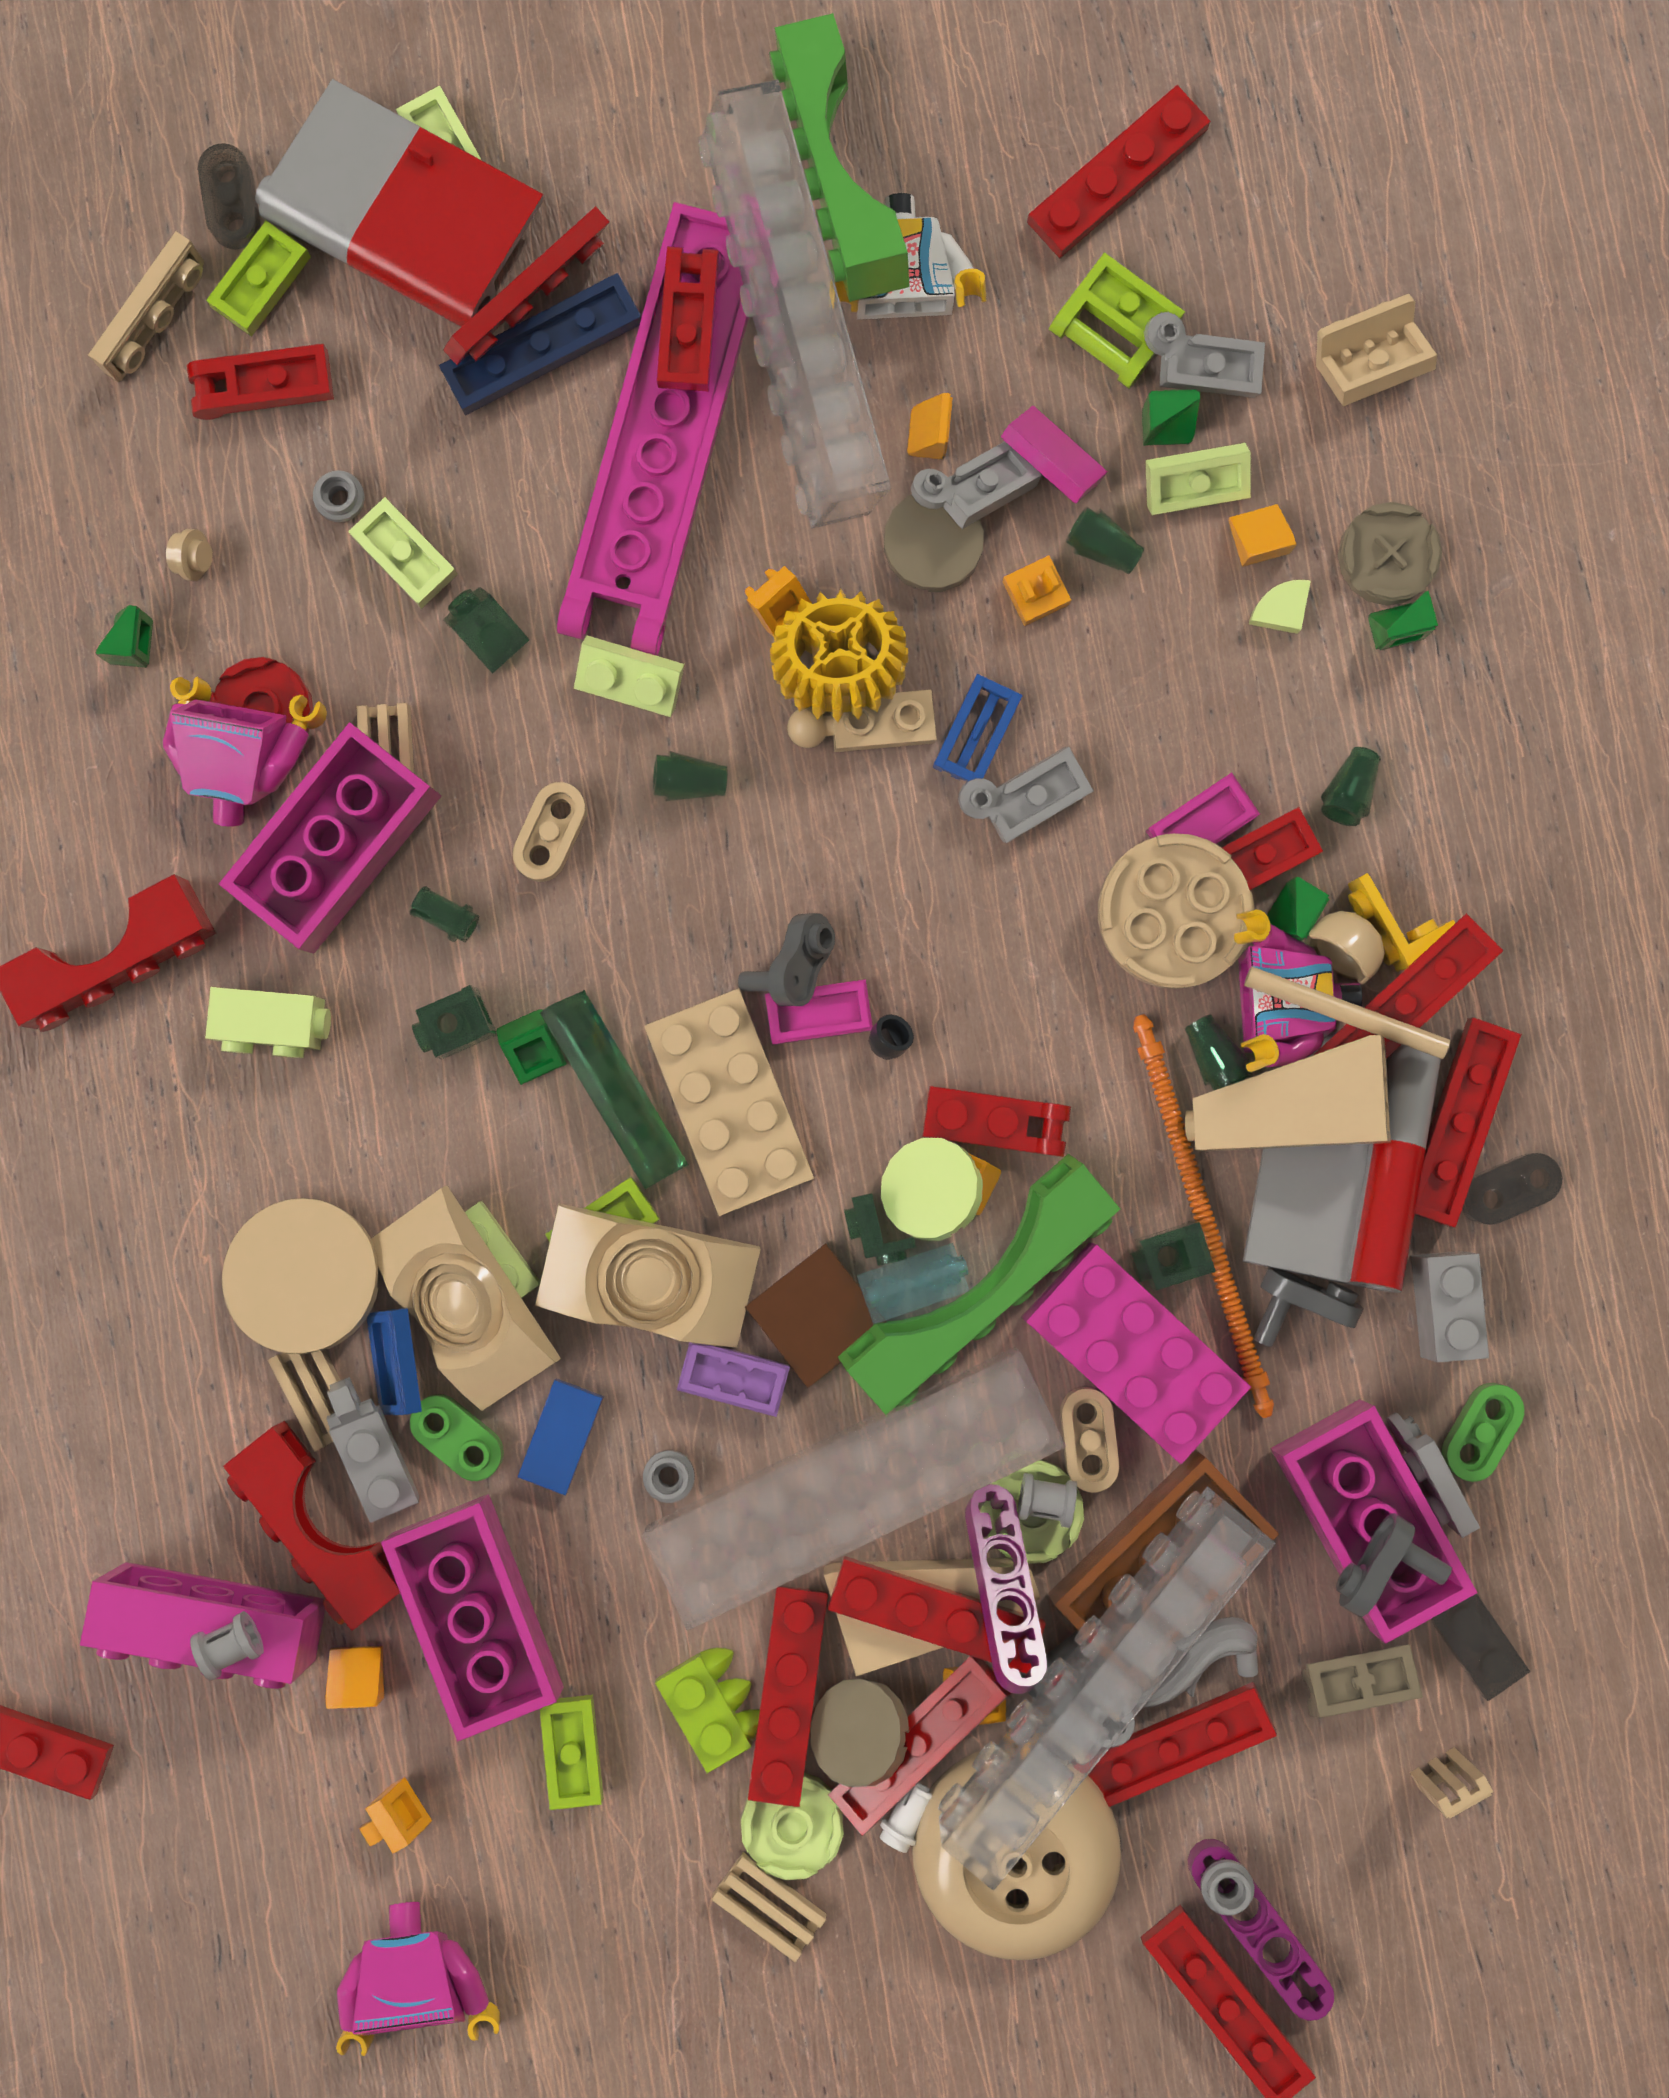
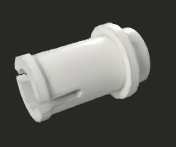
M918 1783L896 1804L889 1820H882L880 1826L883 1831L880 1839L903 1853H907L910 1846H915L916 1841L914 1837L929 1800L932 1798L931 1793H928L929 1788Z

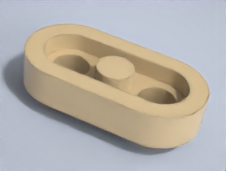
M564 782L551 783L545 786L535 798L513 848L515 866L530 880L537 882L549 881L555 878L565 866L587 816L586 802L574 786ZM561 802L568 803L571 807L570 814L564 819L555 818L553 816L554 807ZM539 848L548 849L550 853L549 860L543 865H535L532 861L534 851Z
M1079 1387L1070 1391L1064 1397L1060 1406L1065 1466L1069 1478L1072 1481H1077L1078 1488L1086 1492L1096 1493L1108 1489L1115 1482L1119 1473L1114 1412L1111 1402L1102 1392L1092 1387ZM1089 1403L1094 1407V1416L1089 1421L1078 1420L1076 1415L1078 1407L1081 1404ZM1088 1455H1096L1100 1459L1099 1468L1092 1473L1085 1472L1082 1468V1462Z

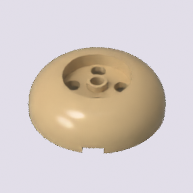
M997 1746L975 1752L961 1759L946 1770L932 1785L928 1792L931 1793L932 1798L923 1812L914 1837L916 1844L912 1847L913 1866L920 1892L936 1920L952 1936L966 1946L992 1957L1007 1960H1033L1056 1954L1072 1946L1088 1934L1100 1921L1114 1896L1119 1879L1121 1863L1120 1838L1111 1807L1108 1806L1099 1787L1085 1772L1081 1773L1072 1766V1762L1041 1748L1029 1746V1749H998ZM1007 1818H1023L1027 1822V1827L1025 1830L1021 1828L1006 1830L1004 1821ZM979 1851L987 1854L990 1858L989 1867L982 1871L978 1864L968 1862V1858L972 1853ZM1049 1852H1058L1064 1857L1065 1863L1055 1864L1053 1870L1049 1871L1044 1867L1042 1860ZM1012 1857H1020L1025 1862L1020 1864L1016 1861L1012 1864L1008 1860ZM1020 1889L1026 1892L1029 1900L1017 1905L1007 1901L1006 1896L1011 1890Z

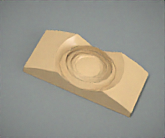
M448 1186L440 1188L371 1238L377 1257L378 1268L390 1296L403 1308H408V1312L418 1321L429 1339L437 1368L481 1411L561 1359Z
M558 1203L535 1306L595 1324L637 1328L678 1341L737 1347L746 1312L745 1306L748 1304L761 1249L760 1246Z

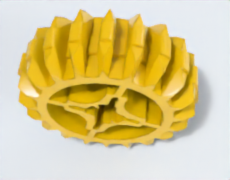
M841 588L836 598L827 599L820 591L816 598L817 603L811 604L801 599L798 606L799 613L786 611L783 618L784 625L776 626L773 634L774 643H771L772 647L770 648V658L774 664L772 665L773 678L777 684H780L781 693L784 695L785 700L794 698V704L799 712L812 706V713L817 720L826 711L832 712L837 723L844 712H852L859 720L862 715V708L865 706L878 713L881 706V698L893 700V696L896 693V685L903 684L906 663L909 661L908 648H906V634L903 626H898L894 611L884 612L880 599L866 604V598L861 591L853 599H848ZM868 642L879 652L875 661L867 656V650L864 649ZM805 650L812 654V660L814 661L810 669L800 661V657Z

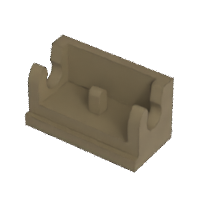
M1410 1644L1306 1664L1307 1669H1302L1301 1672L1304 1682H1307L1310 1692V1699H1308L1307 1705L1311 1717L1323 1718L1423 1698Z

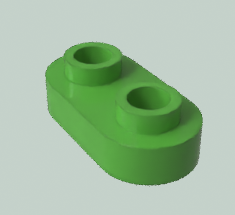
M1486 1383L1477 1387L1472 1392L1442 1445V1456L1453 1475L1466 1481L1476 1482L1486 1479L1494 1472L1524 1418V1404L1515 1390L1498 1383ZM1496 1399L1500 1406L1499 1412L1496 1416L1489 1418L1485 1407L1490 1400ZM1471 1444L1474 1448V1456L1471 1460L1463 1462L1460 1458V1450L1464 1445Z
M444 1394L428 1396L421 1401L422 1412L411 1414L410 1429L414 1438L460 1477L469 1481H480L490 1477L500 1467L504 1456V1449L498 1435L452 1397ZM430 1413H437L442 1416L444 1426L441 1431H433L428 1427L427 1418ZM470 1446H477L483 1451L484 1459L482 1463L473 1464L467 1459L466 1452Z

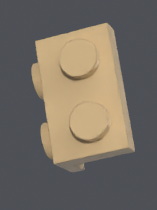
M1410 294L1383 302L1376 307L1349 318L1336 321L1318 331L1316 367L1342 406L1436 369L1437 354L1414 323L1415 301Z

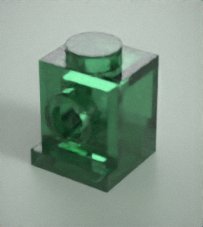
M472 985L415 1010L419 1022L412 1025L415 1038L424 1053L432 1050L435 1058H447L497 1036L496 1029L479 989ZM447 1014H453L457 1019V1027L451 1033H444L440 1026L441 1019Z
M1188 1221L1181 1225L1137 1238L1135 1242L1138 1251L1130 1253L1131 1263L1138 1281L1148 1280L1150 1288L1156 1291L1216 1272L1200 1222ZM1170 1246L1175 1252V1260L1172 1264L1163 1266L1158 1259L1159 1251L1163 1247Z

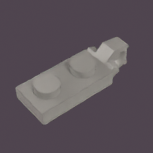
M350 1377L330 1384V1391L327 1392V1395L335 1413L326 1418L330 1428L329 1433L369 1522L371 1523L419 1503V1493L380 1405L375 1406L371 1398L361 1402Z

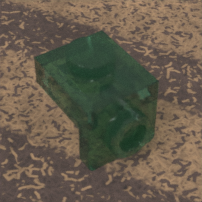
M478 587L475 591L467 589L460 593L449 604L448 610L450 613L443 619L446 625L458 635L492 674L530 640L492 595L481 587Z
M872 1193L851 1197L854 1208L844 1210L850 1240L861 1238L865 1259L876 1257L877 1266L908 1259L906 1250L916 1247L914 1237L908 1236L883 1242Z

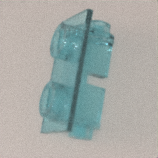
M953 1243L857 1275L873 1325L970 1291L965 1276L969 1274L966 1261L962 1255L957 1256Z

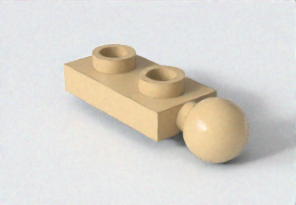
M921 690L895 693L893 700L881 698V706L878 713L865 706L862 708V715L859 720L852 712H844L838 723L833 717L832 712H830L829 716L822 715L817 720L812 713L811 707L801 712L796 710L790 716L787 724L788 735L796 745L803 748L815 747L826 736H833L834 752L934 744L937 738L932 691Z

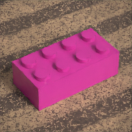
M349 722L219 882V885L296 948L314 954L442 795Z
M1091 1242L1085 1246L1021 1316L1024 1321L1180 1464L1189 1457L1251 1388L1247 1382L1097 1244Z
M1359 1399L1270 1448L1339 1575L1350 1563L1358 1564L1375 1531L1391 1513L1399 1515L1414 1525L1415 1533L1412 1543L1452 1567L1447 1581L1443 1585H1439L1400 1561L1375 1606L1368 1614L1363 1616L1369 1630L1386 1644L1477 1594L1474 1585L1374 1405Z
M489 1494L394 1531L381 1542L457 1742L557 1702L564 1686Z
M125 1562L92 1581L80 1646L96 1648V1655L107 1659L122 1660L129 1658V1655L149 1658V1665L161 1669L181 1668V1664L198 1667L190 1645L192 1635L198 1632L211 1633L233 1622V1617L245 1611L253 1619L260 1633L264 1653L253 1660L247 1657L222 1669L221 1676L216 1679H229L234 1674L254 1677L253 1683L255 1685L279 1689L284 1688L286 1683L292 1684L316 1661L325 1614L324 1598Z

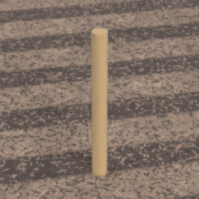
M1253 966L1249 969L1244 986L1370 1033L1382 1035L1384 1038L1443 1059L1448 1051L1450 1039Z

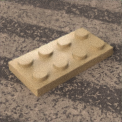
M739 988L644 1026L719 1216L814 1179Z

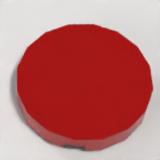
M266 657L243 659L227 668L220 676V682L217 684L215 692L212 691L209 702L286 715V723L292 724L294 718L289 710L290 701L295 696L303 695L308 701L302 712V717L309 716L313 712L312 695L302 677L287 665Z

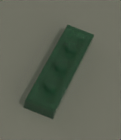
M585 990L549 1005L540 1013L645 1190L689 1165Z

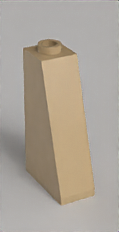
M1370 1035L1193 1098V1110H1186L1185 1113L1187 1140L1195 1141V1150L1202 1152L1391 1143L1385 1038L1382 1035Z
M987 1558L989 1567L999 1574H1007L1014 1569V1562L1011 1558ZM973 1559L866 1562L980 1599ZM831 1563L824 1566V1577L830 1596L832 1595L841 1563ZM1029 1569L1034 1598L1036 1601L1040 1599V1595L1031 1569ZM1003 1600L997 1604L1023 1613L1021 1607L1011 1600ZM836 1613L856 1676L944 1648Z

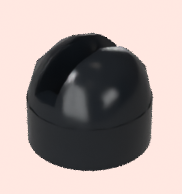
M889 1014L881 1017L872 1027L868 1042L871 1050L878 1057L890 1060L898 1058L905 1053L912 1045L914 1035L907 1021L897 1015Z

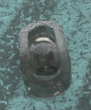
M226 143L215 144L202 153L197 167L206 224L220 245L229 249H243L261 227L259 208L255 200L256 190L252 168L245 155L237 147ZM230 171L235 172V176L231 181L221 182L223 174ZM243 220L241 228L235 231L229 230V225L232 221Z
M1526 1153L1474 1175L1462 1211L1470 1220L1479 1224L1493 1225L1506 1221L1554 1199L1562 1186L1563 1177L1561 1169L1554 1159L1545 1154ZM1536 1169L1540 1170L1544 1176V1182L1539 1188H1535L1530 1182V1175ZM1490 1189L1497 1194L1498 1198L1496 1205L1491 1209L1486 1207L1483 1202L1485 1192Z

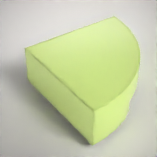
M1292 580L1272 588L1254 608L1249 624L1298 634L1302 629L1311 581Z

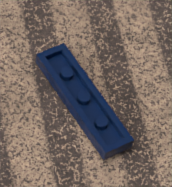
M616 273L517 324L514 328H509L496 335L495 337L498 341L477 361L469 354L458 365L450 359L440 364L439 367L466 416L638 327L642 317L622 279Z

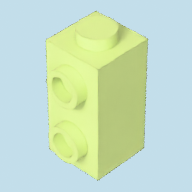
M210 987L205 1039L222 1041L221 1051L253 1054V1046L256 1044L273 1046V1056L304 1058L305 1049L320 1050L321 1039L328 1038L331 1026V1013L329 1009L324 1008L325 999L316 996Z

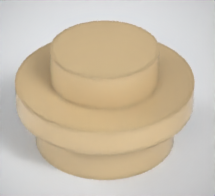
M185 529L182 533L173 534L166 548L168 567L173 573L179 574L185 580L197 581L201 579L212 563V548L207 542L205 535L197 529Z

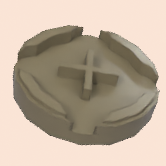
M909 495L892 510L885 525L884 553L890 569L904 584L915 589L917 587L922 590H929L928 592H943L960 586L974 573L983 553L984 530L980 519L961 529L944 507L938 509L926 508L915 501L912 495Z
M1388 502L1373 505L1353 519L1341 537L1338 550L1341 574L1352 591L1366 601L1387 606L1406 603L1426 589L1438 573L1442 549L1437 530L1432 523L1429 525L1427 520L1421 516L1423 513L1413 506Z
M862 1678L841 1681L828 1689L816 1705L810 1725L811 1748L818 1766L831 1780L847 1787H869L880 1784L892 1777L903 1762L907 1750L904 1744L906 1740L905 1733H909V1725L901 1700L888 1686L876 1681Z

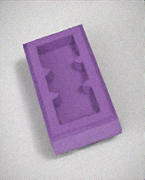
M690 1342L677 1390L777 1417L790 1365L721 1346Z

